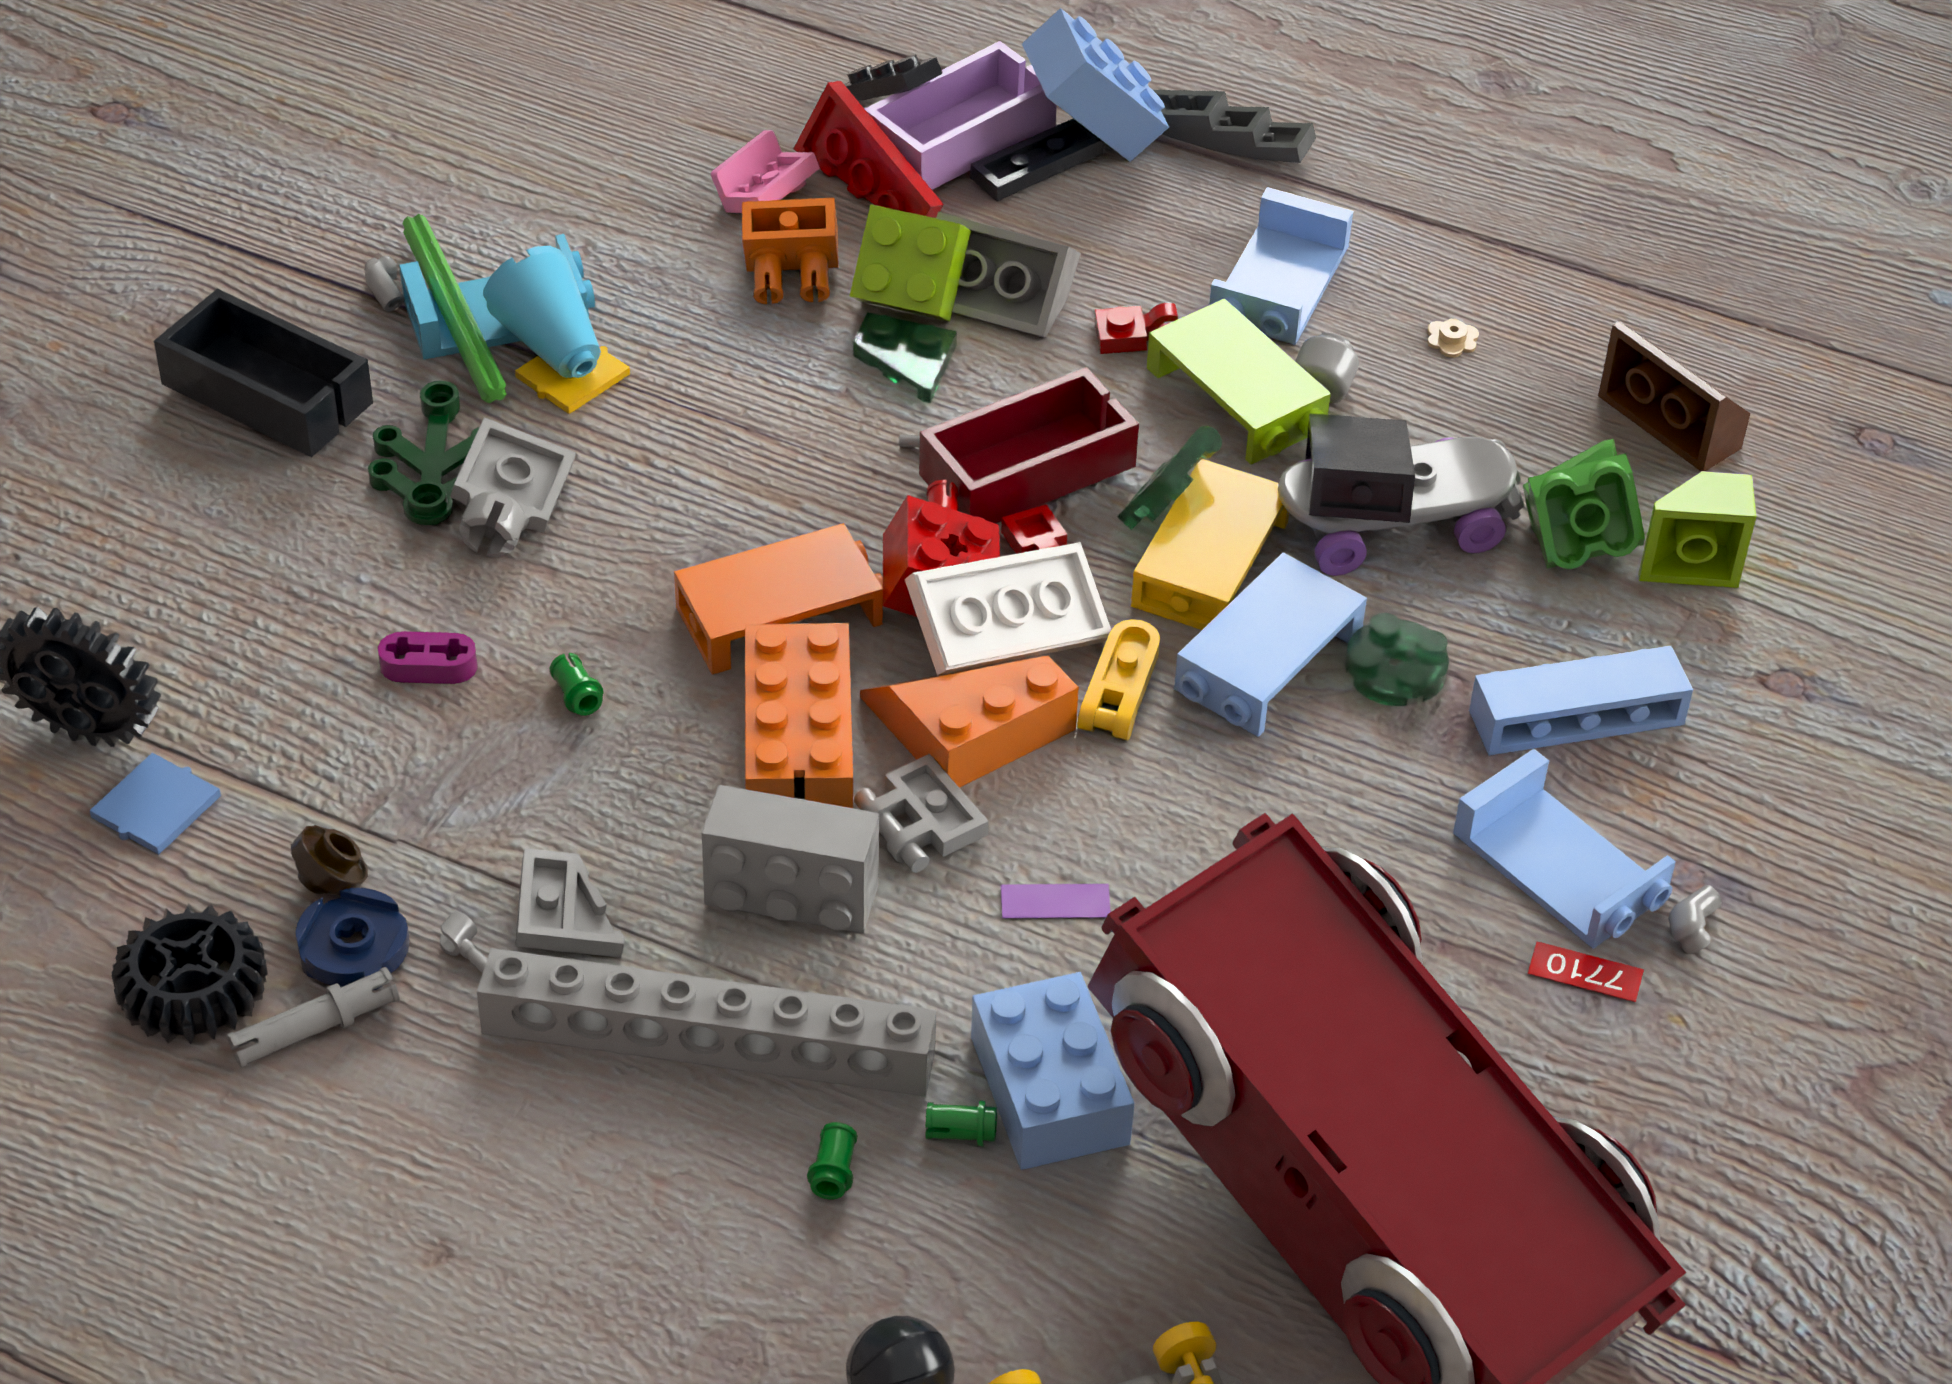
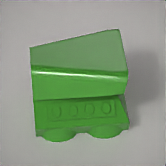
M1613 438L1601 441L1542 475L1528 478V482L1523 484L1530 524L1539 541L1546 569L1557 566L1565 569H1574L1583 565L1589 558L1605 554L1614 557L1625 556L1631 553L1637 546L1644 545L1645 534L1633 472L1626 453L1617 455Z

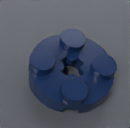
M367 888L340 890V898L332 899L325 904L323 903V897L313 902L301 915L295 933L303 972L308 977L317 979L322 983L328 985L338 983L340 987L378 972L383 967H386L390 974L393 973L404 961L410 943L406 918L399 912L398 904L390 896ZM354 932H361L363 938L356 943H345L340 939L341 937L350 938Z

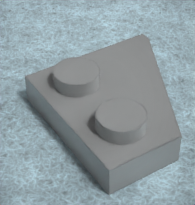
M524 848L515 946L622 958L625 937L621 930L614 931L605 915L607 904L599 890L590 883L588 879L589 872L579 854Z

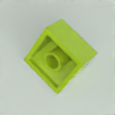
M1700 472L1656 501L1639 568V581L1739 588L1757 517L1752 475Z

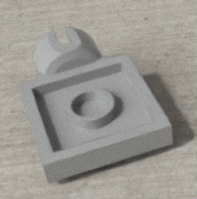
M484 417L450 498L466 505L459 529L464 543L477 553L483 537H488L493 540L486 556L502 557L514 550L522 531L525 529H533L544 533L574 462L576 452Z

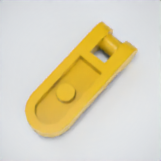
M1135 619L1121 621L1114 625L1109 633L1083 699L1078 716V729L1094 732L1095 728L1113 731L1112 736L1115 738L1130 739L1137 712L1158 659L1160 635L1153 625L1143 620ZM1103 702L1119 706L1118 711L1102 708Z

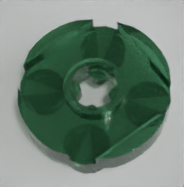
M1379 613L1371 618L1370 624L1358 629L1349 640L1345 659L1346 672L1349 671L1354 677L1353 686L1357 691L1377 703L1388 706H1407L1408 699L1423 696L1422 702L1436 696L1445 684L1449 666L1448 641L1439 631L1430 630L1416 622L1399 619L1391 613ZM1397 658L1405 662H1400L1398 666L1389 664V659Z

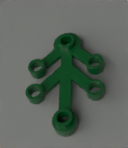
M441 380L426 384L420 391L421 410L424 416L428 418L424 452L404 438L401 430L396 426L384 425L378 427L373 432L375 452L382 457L396 456L420 474L421 481L415 483L398 471L396 462L391 459H377L368 466L371 487L379 491L392 490L404 499L403 509L405 516L410 521L420 525L438 524L452 514L453 501L456 499L450 498L457 477L445 484H441L442 477L464 463L479 430V427L475 428L471 432L470 437L445 452L448 424L458 414L460 400L458 388L451 382Z

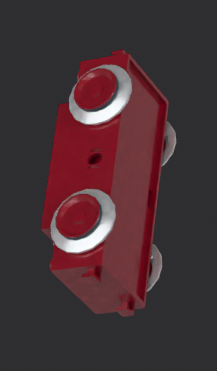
M1264 813L1239 829L1232 843L1236 849L1235 851L1152 905L1144 908L1137 898L1133 897L1108 913L1101 928L1106 935L1113 932L1114 936L1087 987L1113 1018L1110 1031L1114 1050L1123 1070L1136 1089L1152 1105L1162 1110L1333 1318L1346 1334L1353 1352L1366 1371L1379 1384H1559L1635 1325L1642 1317L1647 1322L1643 1329L1646 1334L1651 1335L1686 1306L1672 1289L1686 1274V1271L1660 1242L1656 1196L1647 1174L1638 1161L1620 1142L1598 1129L1588 1128L1576 1120L1553 1117L1423 966L1419 919L1410 899L1399 883L1382 867L1367 859H1361L1342 848L1321 847L1293 813L1277 824ZM1457 1051L1463 1053L1467 1057L1472 1068Z

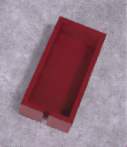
M1085 367L920 431L919 475L928 486L937 480H947V496H949V485L953 482L959 491V512L998 523L1001 521V517L1035 508L1136 467L1139 423L1116 398L1110 400V391L1088 367Z

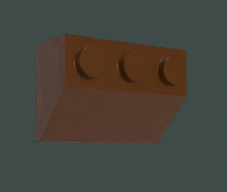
M1618 321L1612 325L1598 397L1701 472L1707 471L1742 449L1751 413L1622 322Z

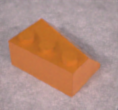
M1041 656L860 690V698L916 760L930 754L960 788L1075 731L1079 687L1049 656Z

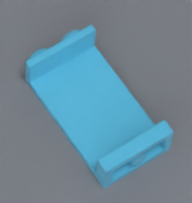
M564 234L555 235L556 248L562 251L570 263L589 316L588 308L595 307V297L590 280H582L584 272L580 254L578 251L571 252ZM418 261L400 264L404 304L423 359L460 353L430 288L427 289ZM490 277L458 283L488 347L521 341L494 318L485 305L487 301L483 296V289Z

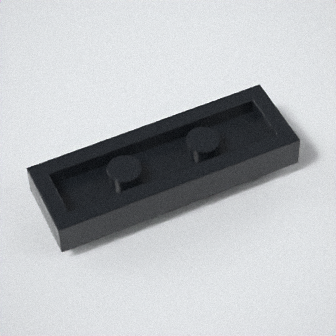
M917 54L897 62L889 60L874 67L867 65L847 74L849 82L844 85L858 101L909 91L942 75L943 72L937 57L919 61Z
M1072 118L972 163L970 178L993 199L999 201L1103 154L1104 141Z

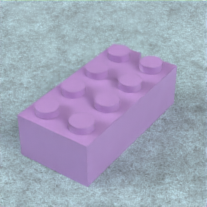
M999 41L943 69L942 75L909 91L893 94L865 108V110L933 190L970 171L972 163L1056 126L1057 105L1046 97L1032 65L1025 67L1026 60Z

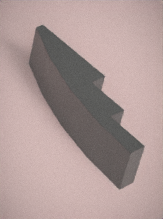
M1153 90L1165 106L1161 112L1169 128L1162 134L1186 143L1217 152L1253 159L1301 163L1316 139L1313 123L1272 122L1269 107L1229 106L1225 91Z

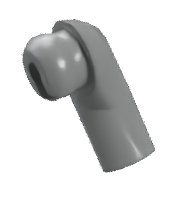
M389 256L368 260L364 271L369 289L384 311L390 312L397 309L403 304L405 299L393 282L397 277L398 271L395 261Z
M1704 885L1679 902L1669 913L1668 920L1672 937L1675 941L1679 940L1681 942L1684 952L1688 954L1696 953L1710 944V935L1703 928L1706 924L1704 918L1720 908L1722 902L1718 892L1709 885Z

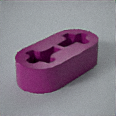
M394 632L385 636L378 645L380 671L385 678L394 682L457 684L469 680L478 669L475 643L470 637L460 633ZM400 655H405L404 659H399ZM457 656L456 660L450 661L451 657Z

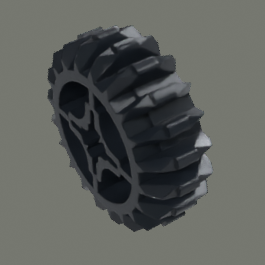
M188 903L184 913L174 915L166 908L163 919L155 921L145 917L143 931H128L127 945L117 947L116 963L112 965L113 971L111 975L115 988L116 1002L121 1006V1010L125 1012V1016L130 1021L131 1026L140 1025L147 1037L161 1031V1036L164 1037L168 1044L177 1035H184L188 1042L192 1044L196 1034L207 1033L215 1040L217 1028L225 1026L235 1030L238 1022L237 1016H252L254 1002L263 999L264 983L268 975L263 945L259 942L258 936H254L248 921L238 923V919L235 918L232 910L218 916V912L211 904L202 913H198ZM224 960L231 964L227 972L219 969ZM153 975L160 977V981L155 987L149 984Z

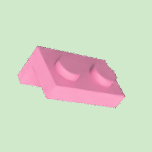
M764 130L711 172V177L726 213H742V202L781 200L789 193L800 190L806 185L805 180L819 170L820 167L814 152H782L772 130Z

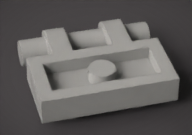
M930 754L886 774L885 790L887 793L877 797L870 788H864L854 797V803L860 810L879 813V833L888 842V852L897 862H905L914 873L924 870L930 861L929 857L921 849L922 847L932 843L944 857L988 835L989 821ZM903 813H906L914 822L905 828L895 818Z

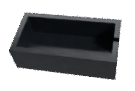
M218 288L154 340L162 385L311 458L340 433L338 424L347 427L373 404L368 359Z

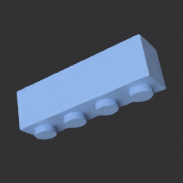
M1672 646L1475 675L1469 712L1488 755L1685 725L1693 688Z

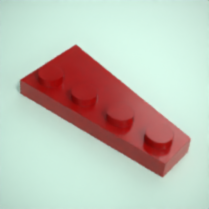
M828 82L793 149L796 152H814L817 162H819L820 170L829 177L837 176L848 184L847 191L858 199L866 198L876 206L936 218L944 205L843 82Z

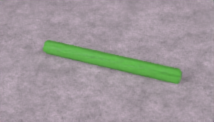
M417 214L413 218L407 216L402 223L405 228L403 233L416 261L419 263L423 276L481 399L487 403H491L494 400H503L507 394L504 389L506 383L426 217L421 214Z

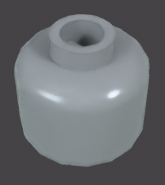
M1322 333L1319 336H1313L1305 340L1295 360L1297 364L1331 393L1330 403H1338L1345 399L1359 367L1358 356L1353 350L1351 343L1344 337L1333 333Z

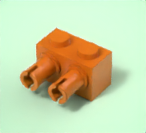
M835 198L742 202V242L747 272H754V299L758 303L767 304V288H770L772 304L780 302L784 296L782 290V270L801 269V298L808 302H814L813 286H816L818 289V302L826 300L830 296L828 268H839Z

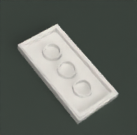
M1081 542L915 572L905 579L937 676L1107 641L1111 631Z

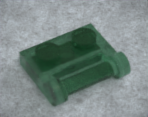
M1210 426L1198 428L1179 451L1149 477L1117 518L1131 530L1145 516L1153 522L1172 500L1175 501L1194 480L1188 472L1202 459L1212 457L1221 448L1222 438L1218 431Z

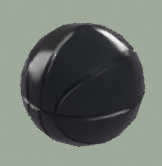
M891 1316L872 1323L857 1337L848 1353L846 1362L848 1384H953L955 1367L949 1345L935 1327L915 1317Z

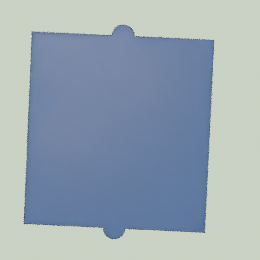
M151 753L89 811L91 818L118 832L121 840L131 839L159 855L221 796L220 789L193 775L190 767L180 768L162 757Z

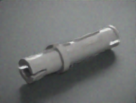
M383 967L378 972L343 987L336 983L326 988L325 995L235 1033L227 1034L231 1050L250 1042L256 1043L236 1052L237 1054L234 1057L240 1068H243L251 1062L340 1024L344 1029L354 1024L355 1017L388 1003L399 1001L400 997L396 984L376 993L372 992V990L390 983L389 981L393 978L389 970Z

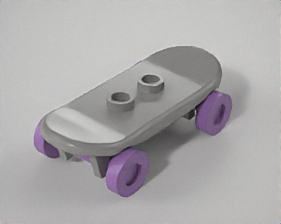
M1449 437L1431 443L1412 445L1411 452L1415 470V482L1410 523L1310 516L1311 459L1300 461L1288 467L1282 473L1278 483V493L1280 501L1286 510L1297 520L1313 529L1317 543L1314 551L1315 558L1320 569L1328 575L1338 576L1350 573L1363 563L1367 550L1361 536L1357 533L1359 531L1382 530L1450 519L1452 517L1455 522L1454 535L1460 547L1469 553H1481L1495 547L1506 533L1505 523L1500 513L1493 507L1507 498L1515 486L1517 467L1513 455L1506 447L1496 441L1482 437Z

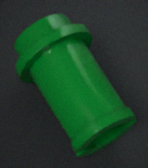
M574 653L568 654V658L574 667L569 664L565 654L559 655L552 661L549 672L564 693L563 701L569 711L581 716L593 714L601 707L604 692L602 685L598 680L588 675L578 655Z
M983 1100L979 1101V1106L934 1104V1102H928L925 1137L928 1140H932V1138L977 1140V1146L984 1147V1141H996L997 1107L986 1106V1101Z
M831 1122L824 1125L823 1130L821 1129V1140L816 1162L809 1166L807 1172V1179L811 1190L820 1198L828 1200L841 1198L852 1186L854 1177L850 1170L854 1146L858 1138L857 1132L853 1127L840 1122Z

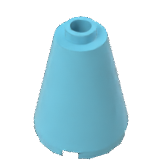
M536 246L527 249L526 251L530 257L518 263L511 257L502 263L490 276L483 289V296L487 301L485 305L489 313L562 377L580 378L586 376L596 367L601 350L568 259L560 249L552 246Z

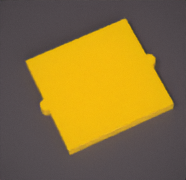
M600 346L601 353L596 367L584 377H562L539 356L516 369L515 377L536 391L539 399L546 398L570 414L630 375V367L609 354L606 346Z

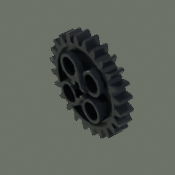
M34 607L30 615L21 610L14 619L8 618L0 630V680L6 681L1 691L4 694L17 695L19 699L14 706L17 709L30 708L34 711L31 720L34 722L43 719L50 722V731L54 734L62 728L67 730L71 741H76L79 735H84L92 746H96L100 738L110 747H114L119 739L126 744H130L134 736L140 738L150 725L159 709L156 704L161 697L159 692L153 690L158 683L157 678L145 675L150 666L149 663L133 660L132 657L137 649L135 647H121L118 645L117 642L120 635L117 632L111 633L108 636L102 634L100 622L94 621L90 627L84 625L79 613L74 612L70 620L64 618L58 608H53L47 616L39 607Z

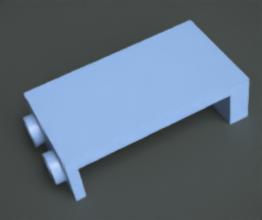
M1267 187L1261 197L1258 227L1226 282L1217 279L1213 280L1209 305L1225 298L1267 337L1296 345L1349 247L1353 211Z
M1282 553L1177 654L1174 690L1183 694L1187 699L1197 702L1224 717L1231 724L1240 726L1259 737L1265 729L1268 702L1334 636L1352 644L1362 633L1367 597L1293 557Z
M1532 749L1459 798L1453 834L1594 949L1611 936L1613 938L1620 937L1630 928L1637 917L1647 910L1651 912L1658 910L1668 900L1672 893L1670 882L1676 861L1667 855L1646 871L1543 789L1549 760L1535 749Z

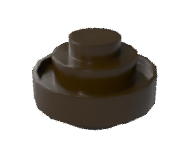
M317 825L306 826L291 844V855L298 870V879L305 888L315 894L326 893L340 896V890L359 888L368 878V867L361 856L359 847L349 836L341 831Z

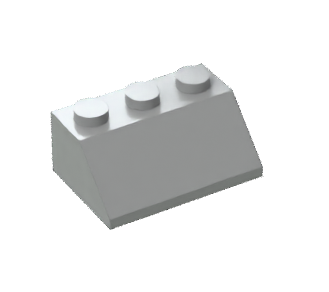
M938 212L937 219L960 223L971 230L952 313L1046 338L1068 299L1081 253L1066 245Z

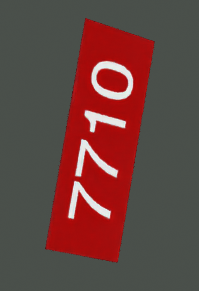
M1537 941L1527 974L1636 1002L1644 969Z

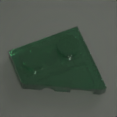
M867 312L853 341V356L866 365L879 369L883 376L895 384L902 379L917 388V398L923 402L931 403L957 346V331Z

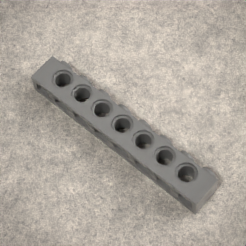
M490 948L477 989L481 1033L487 1035L919 1096L927 1095L935 1055L936 1010L495 948Z

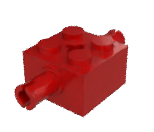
M937 480L928 486L926 491L928 501L907 495L883 533L884 607L917 617L905 582L909 575L920 571L1000 557L999 524L987 521L981 517H974L959 512V491L953 482L949 485V496L946 494L947 480Z

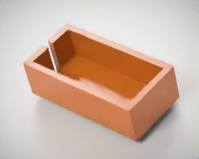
M849 623L745 624V789L794 798V778L805 777V800L853 808Z

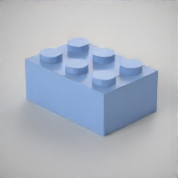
M1060 8L1022 43L1046 97L1129 162L1169 128L1161 112L1165 107L1164 103L1148 86L1151 78L1147 71L1136 61L1129 64L1124 60L1122 52L1111 40L1105 39L1103 42L1099 40L1094 29L1082 17L1078 16L1076 19H1073Z
M1081 972L972 996L971 1039L1021 1170L1131 1144L1134 1101Z

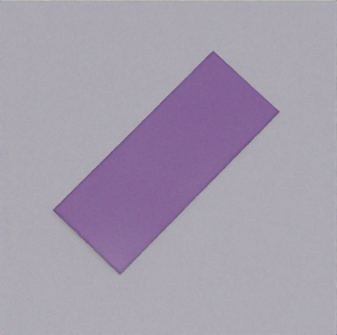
M1109 884L1001 885L1002 918H1106L1108 913L1111 912Z

